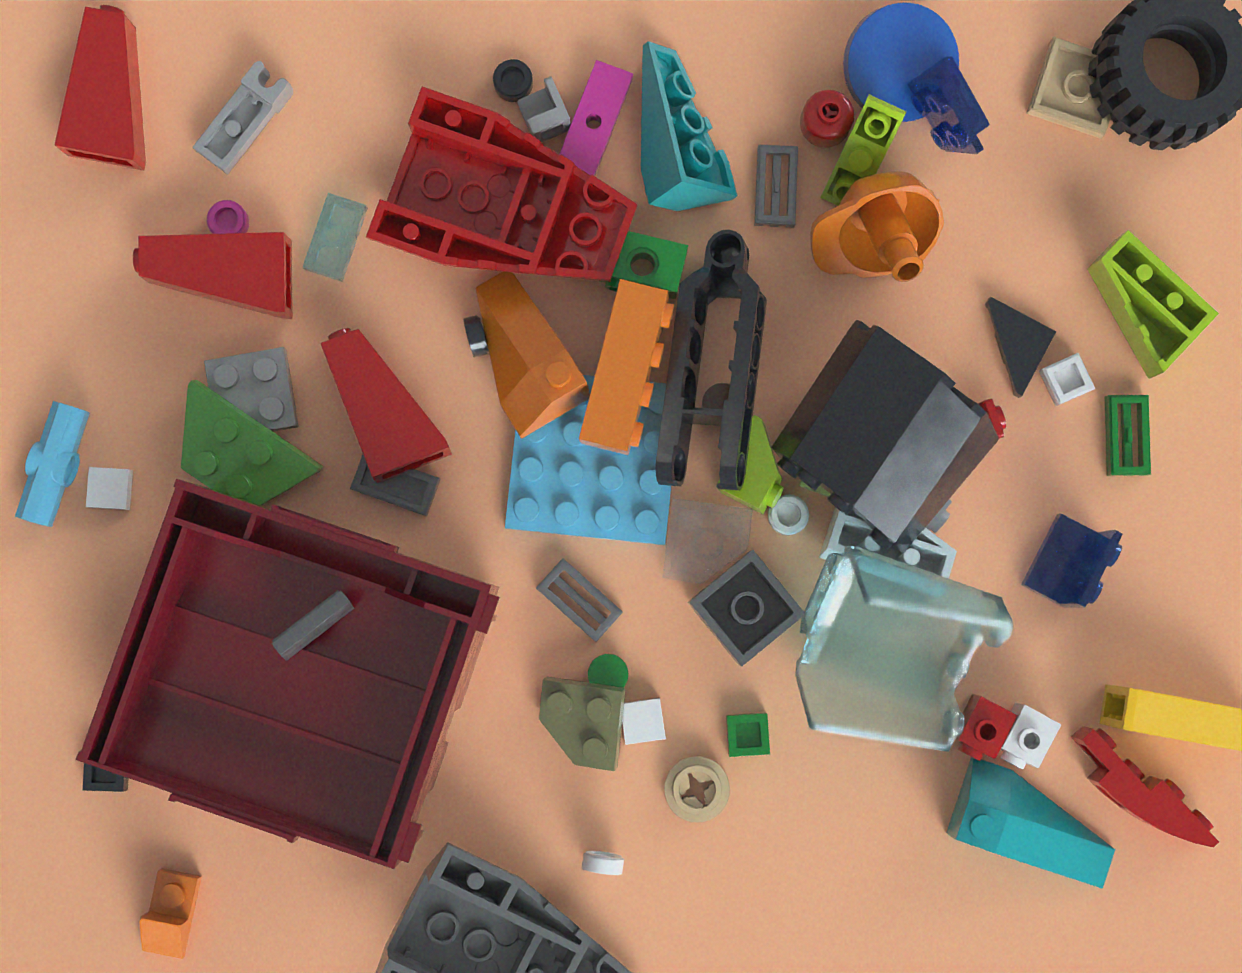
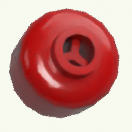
M822 90L814 93L806 101L800 116V128L803 136L811 144L820 148H830L840 144L847 137L852 127L854 109L850 100L843 93L836 90Z

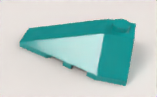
M647 41L643 45L641 173L649 205L673 211H682L733 200L737 197V192L729 161L724 150L716 151L708 134V131L713 129L708 117H702L693 103L692 98L695 97L696 91L676 50Z
M971 757L946 833L955 840L1103 889L1115 849L1013 770L982 759L978 761Z

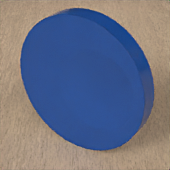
M914 3L891 4L871 12L855 27L845 48L843 69L847 87L861 108H863L870 94L907 111L902 122L918 120L931 114L948 98L958 75L959 52L956 39L950 27L937 13L925 6Z

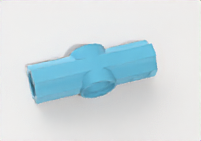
M53 401L41 439L33 444L26 459L25 472L28 478L15 517L47 527L53 526L65 487H69L78 472L80 456L77 451L90 412Z

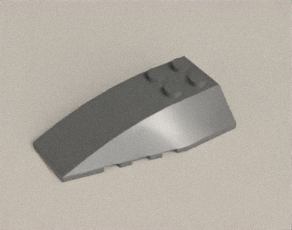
M449 842L446 843L423 871L385 944L376 973H632L521 877Z

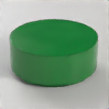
M614 654L600 655L589 666V683L624 688L628 681L627 665L620 657Z

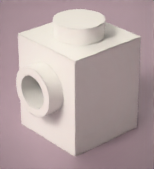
M1015 702L1011 712L1018 716L1001 747V750L1004 751L1001 759L1022 770L1026 764L1039 768L1061 724L1025 704Z

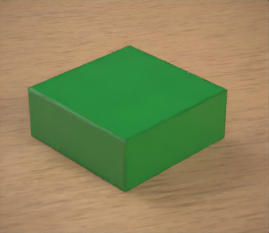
M767 713L726 715L729 757L770 755Z

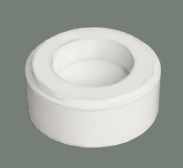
M782 495L775 507H769L768 510L770 526L782 535H793L800 532L809 520V510L806 503L795 495Z
M586 851L583 854L582 869L599 874L621 875L624 858L621 855L610 852Z

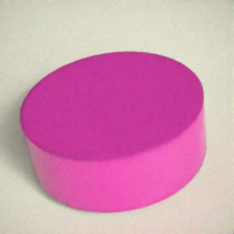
M222 200L215 203L208 211L207 226L212 234L246 233L249 228V217L247 212L237 202Z

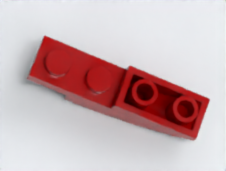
M1082 726L1071 736L1098 766L1087 779L1119 808L1136 819L1183 840L1213 848L1219 843L1210 832L1214 828L1212 823L1197 809L1191 811L1183 803L1182 799L1185 797V794L1173 781L1168 778L1163 781L1162 779L1149 776L1142 782L1141 780L1145 778L1144 773L1131 760L1126 759L1123 761L1113 751L1117 747L1116 743L1101 728L1095 731L1093 728Z

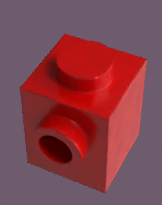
M972 694L951 738L961 742L958 748L959 751L978 761L981 760L983 755L996 759L1018 715L982 696Z

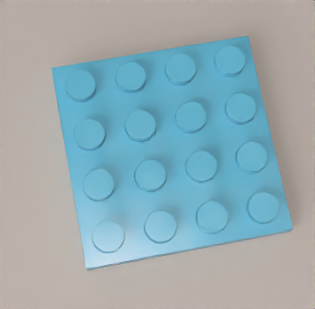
M583 375L591 393L595 376ZM650 382L654 383L651 401L648 408L641 407L638 422L644 423L641 440L638 447L631 446L629 455L580 443L579 436L589 399L522 439L515 430L505 529L665 545L671 486L658 484L655 467L666 383Z

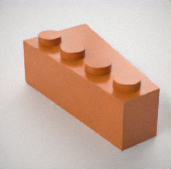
M620 279L579 436L581 444L624 455H629L631 446H639L644 423L638 422L641 407H649L654 383L649 382L652 367L659 368L664 344L659 343L663 327L669 329L674 310V304L669 303L668 290Z

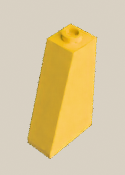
M1105 685L1099 724L1133 732L1242 751V709L1129 687Z

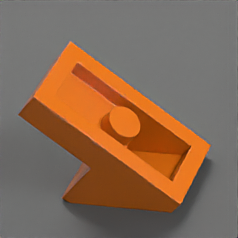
M164 868L157 871L149 912L142 915L139 921L142 951L181 959L185 957L202 876Z

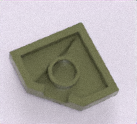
M547 676L542 682L539 714L541 723L574 765L615 771L618 767L626 688Z

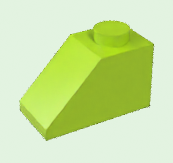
M756 415L752 418L746 474L742 489L740 491L718 490L735 501L764 514L768 506L771 508L775 507L784 487L780 485L782 477L762 418Z

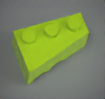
M1129 230L1115 239L1087 269L1148 379L1164 373L1219 314Z

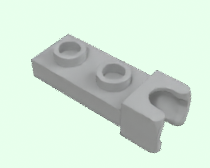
M257 61L252 65L242 78L240 87L193 146L197 153L227 175L274 114L279 113L293 95V87L284 78L279 79L272 87H265L270 74L261 61Z

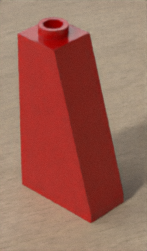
M100 5V9L85 6L54 145L70 157L144 171L146 156L136 27L126 17L124 11L117 7Z
M284 232L138 236V248L133 250V266L135 271L138 272V276L148 283L282 319H293L292 241Z
M350 328L337 330L328 336L329 340L320 343L371 476L377 484L401 475L408 470L419 468L452 455L444 436L359 329L353 331Z

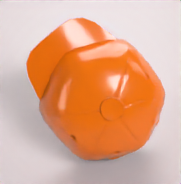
M891 171L860 178L850 186L837 207L819 215L812 223L810 242L813 260L821 271L831 275L855 274L861 278H871L892 274L896 281L907 282L913 280L922 272L924 267L923 260L935 246L943 229L944 218L943 210L939 204L940 199H937L934 192L928 189L923 182L908 172Z

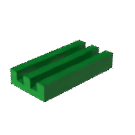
M1149 395L1105 396L1107 476L1151 475ZM1117 404H1121L1123 467H1119ZM1131 404H1137L1139 467H1133Z

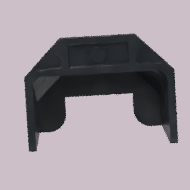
M856 320L771 448L781 458L777 465L794 479L798 477L814 491L819 486L823 487L831 494L827 500L845 515L852 510L872 529L868 536L886 551L893 546L904 554L997 443L999 438L987 412L977 402L953 387L956 383L946 373L881 327L873 325L869 328L862 321Z

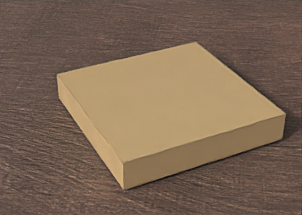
M1053 37L1050 41L1026 114L1102 138L1106 133L1111 116L1108 114L1102 118L1097 110L1101 105L1099 97L1092 98L1089 86L1095 81V77L1088 75L1089 62L1097 56L1092 54V49Z

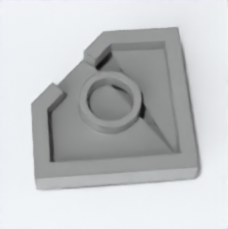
M284 347L204 361L208 388L273 432L299 427L287 351Z

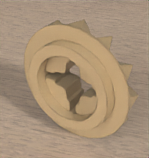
M695 756L682 759L669 770L664 791L670 809L678 817L697 823L709 821L722 812L729 799L730 786L726 773L715 761ZM689 773L692 774L693 778L696 777L699 783L713 780L703 790L705 805H702L695 795L680 797L690 788Z

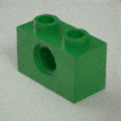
M628 231L611 281L600 282H605V288L617 292L619 281L623 279L668 290L669 298L676 299L688 245ZM638 259H646L652 263L654 269L646 276H639L632 271L631 265Z

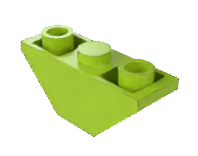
M869 94L820 198L838 206L855 181L876 174L907 111Z

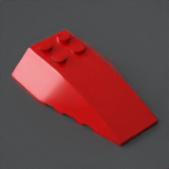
M422 86L408 122L412 132L387 201L379 199L366 238L443 266L610 282L637 209V204L594 175H589L575 166L574 162L562 154L559 155L546 147L530 133H525L501 114Z

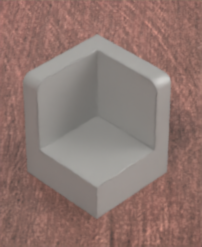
M552 76L544 79V89L525 96L517 102L530 134L541 142L569 131L571 126L570 117Z

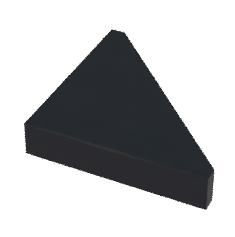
M990 297L987 299L985 306L989 310L996 333L994 335L1012 383L1013 395L1020 398L1023 396L1056 331Z

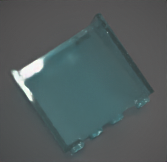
M856 546L846 547L842 554H829L804 611L806 614L801 618L800 633L806 634L807 640L802 649L801 656L796 662L795 677L809 728L949 752L956 736H960L964 728V715L960 712L954 692L961 678L966 677L969 670V662L976 648L981 646L983 640L987 646L998 648L1012 634L1013 620L1002 597Z

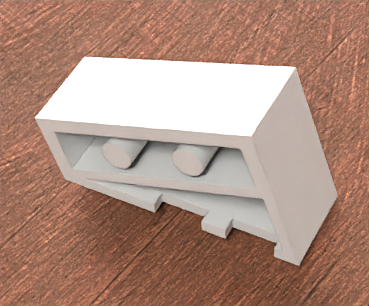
M835 507L819 558L933 598L946 589L957 551L927 528L920 533L904 554L893 546L886 551L868 536L872 529L859 515L852 510L845 515Z

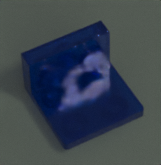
M953 57L943 58L908 83L913 93L911 96L912 104L922 116H926L933 128L930 130L931 137L940 149L947 152L978 154L984 150L977 134L987 128L990 123Z
M1057 514L1021 585L1063 608H1085L1088 603L1093 604L1102 591L1104 583L1100 579L1106 567H1112L1122 551V545L1118 543L1123 533L1115 529L1096 532L1063 514Z

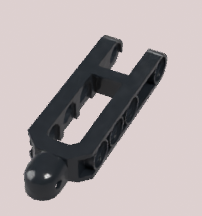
M721 230L709 239L705 251L704 266L689 275L679 286L656 457V479L659 485L681 486L683 484L687 469L692 424L721 426L718 448L722 453L719 471L720 483H717V488L740 491L744 484L767 299L761 293L760 287L747 273L749 248L742 236L733 230ZM716 298L741 299L739 319L734 321L733 327L737 333L734 358L729 360L728 366L732 372L729 398L724 400L723 409L695 408L708 305Z

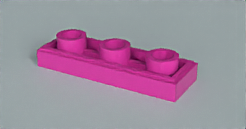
M598 60L595 61L559 154L574 162L575 166L589 175L595 176L633 80V73ZM595 120L601 125L597 129H590L587 127V124Z

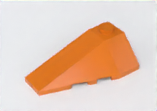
M503 271L475 287L500 405L521 439L589 399L590 392L586 379L513 272Z

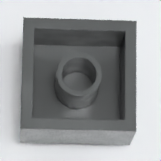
M754 550L745 554L687 602L741 667L806 614Z

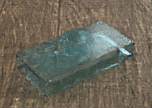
M331 193L327 194L303 264L304 270L343 282L368 209L365 204Z

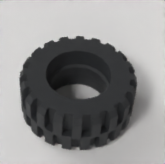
M1133 0L1103 29L1102 36L1096 40L1092 49V54L1097 56L1089 62L1088 75L1095 77V81L1089 88L1092 98L1099 97L1101 105L1097 110L1101 117L1104 118L1110 114L1111 120L1114 122L1110 128L1118 135L1125 131L1131 135L1129 142L1138 146L1149 141V147L1153 150H1164L1169 146L1176 150L1185 148L1193 142L1201 141L1236 116V112L1242 108V26L1238 21L1242 16L1235 8L1229 11L1224 6L1226 0ZM1162 38L1171 40L1189 52L1199 72V88L1195 99L1180 100L1162 93L1153 85L1143 63V50L1147 39Z

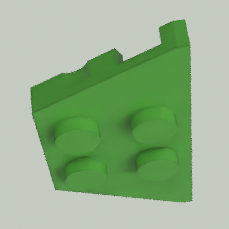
M190 381L187 389L181 469L210 489L262 506L310 476L319 473L324 467L200 381Z

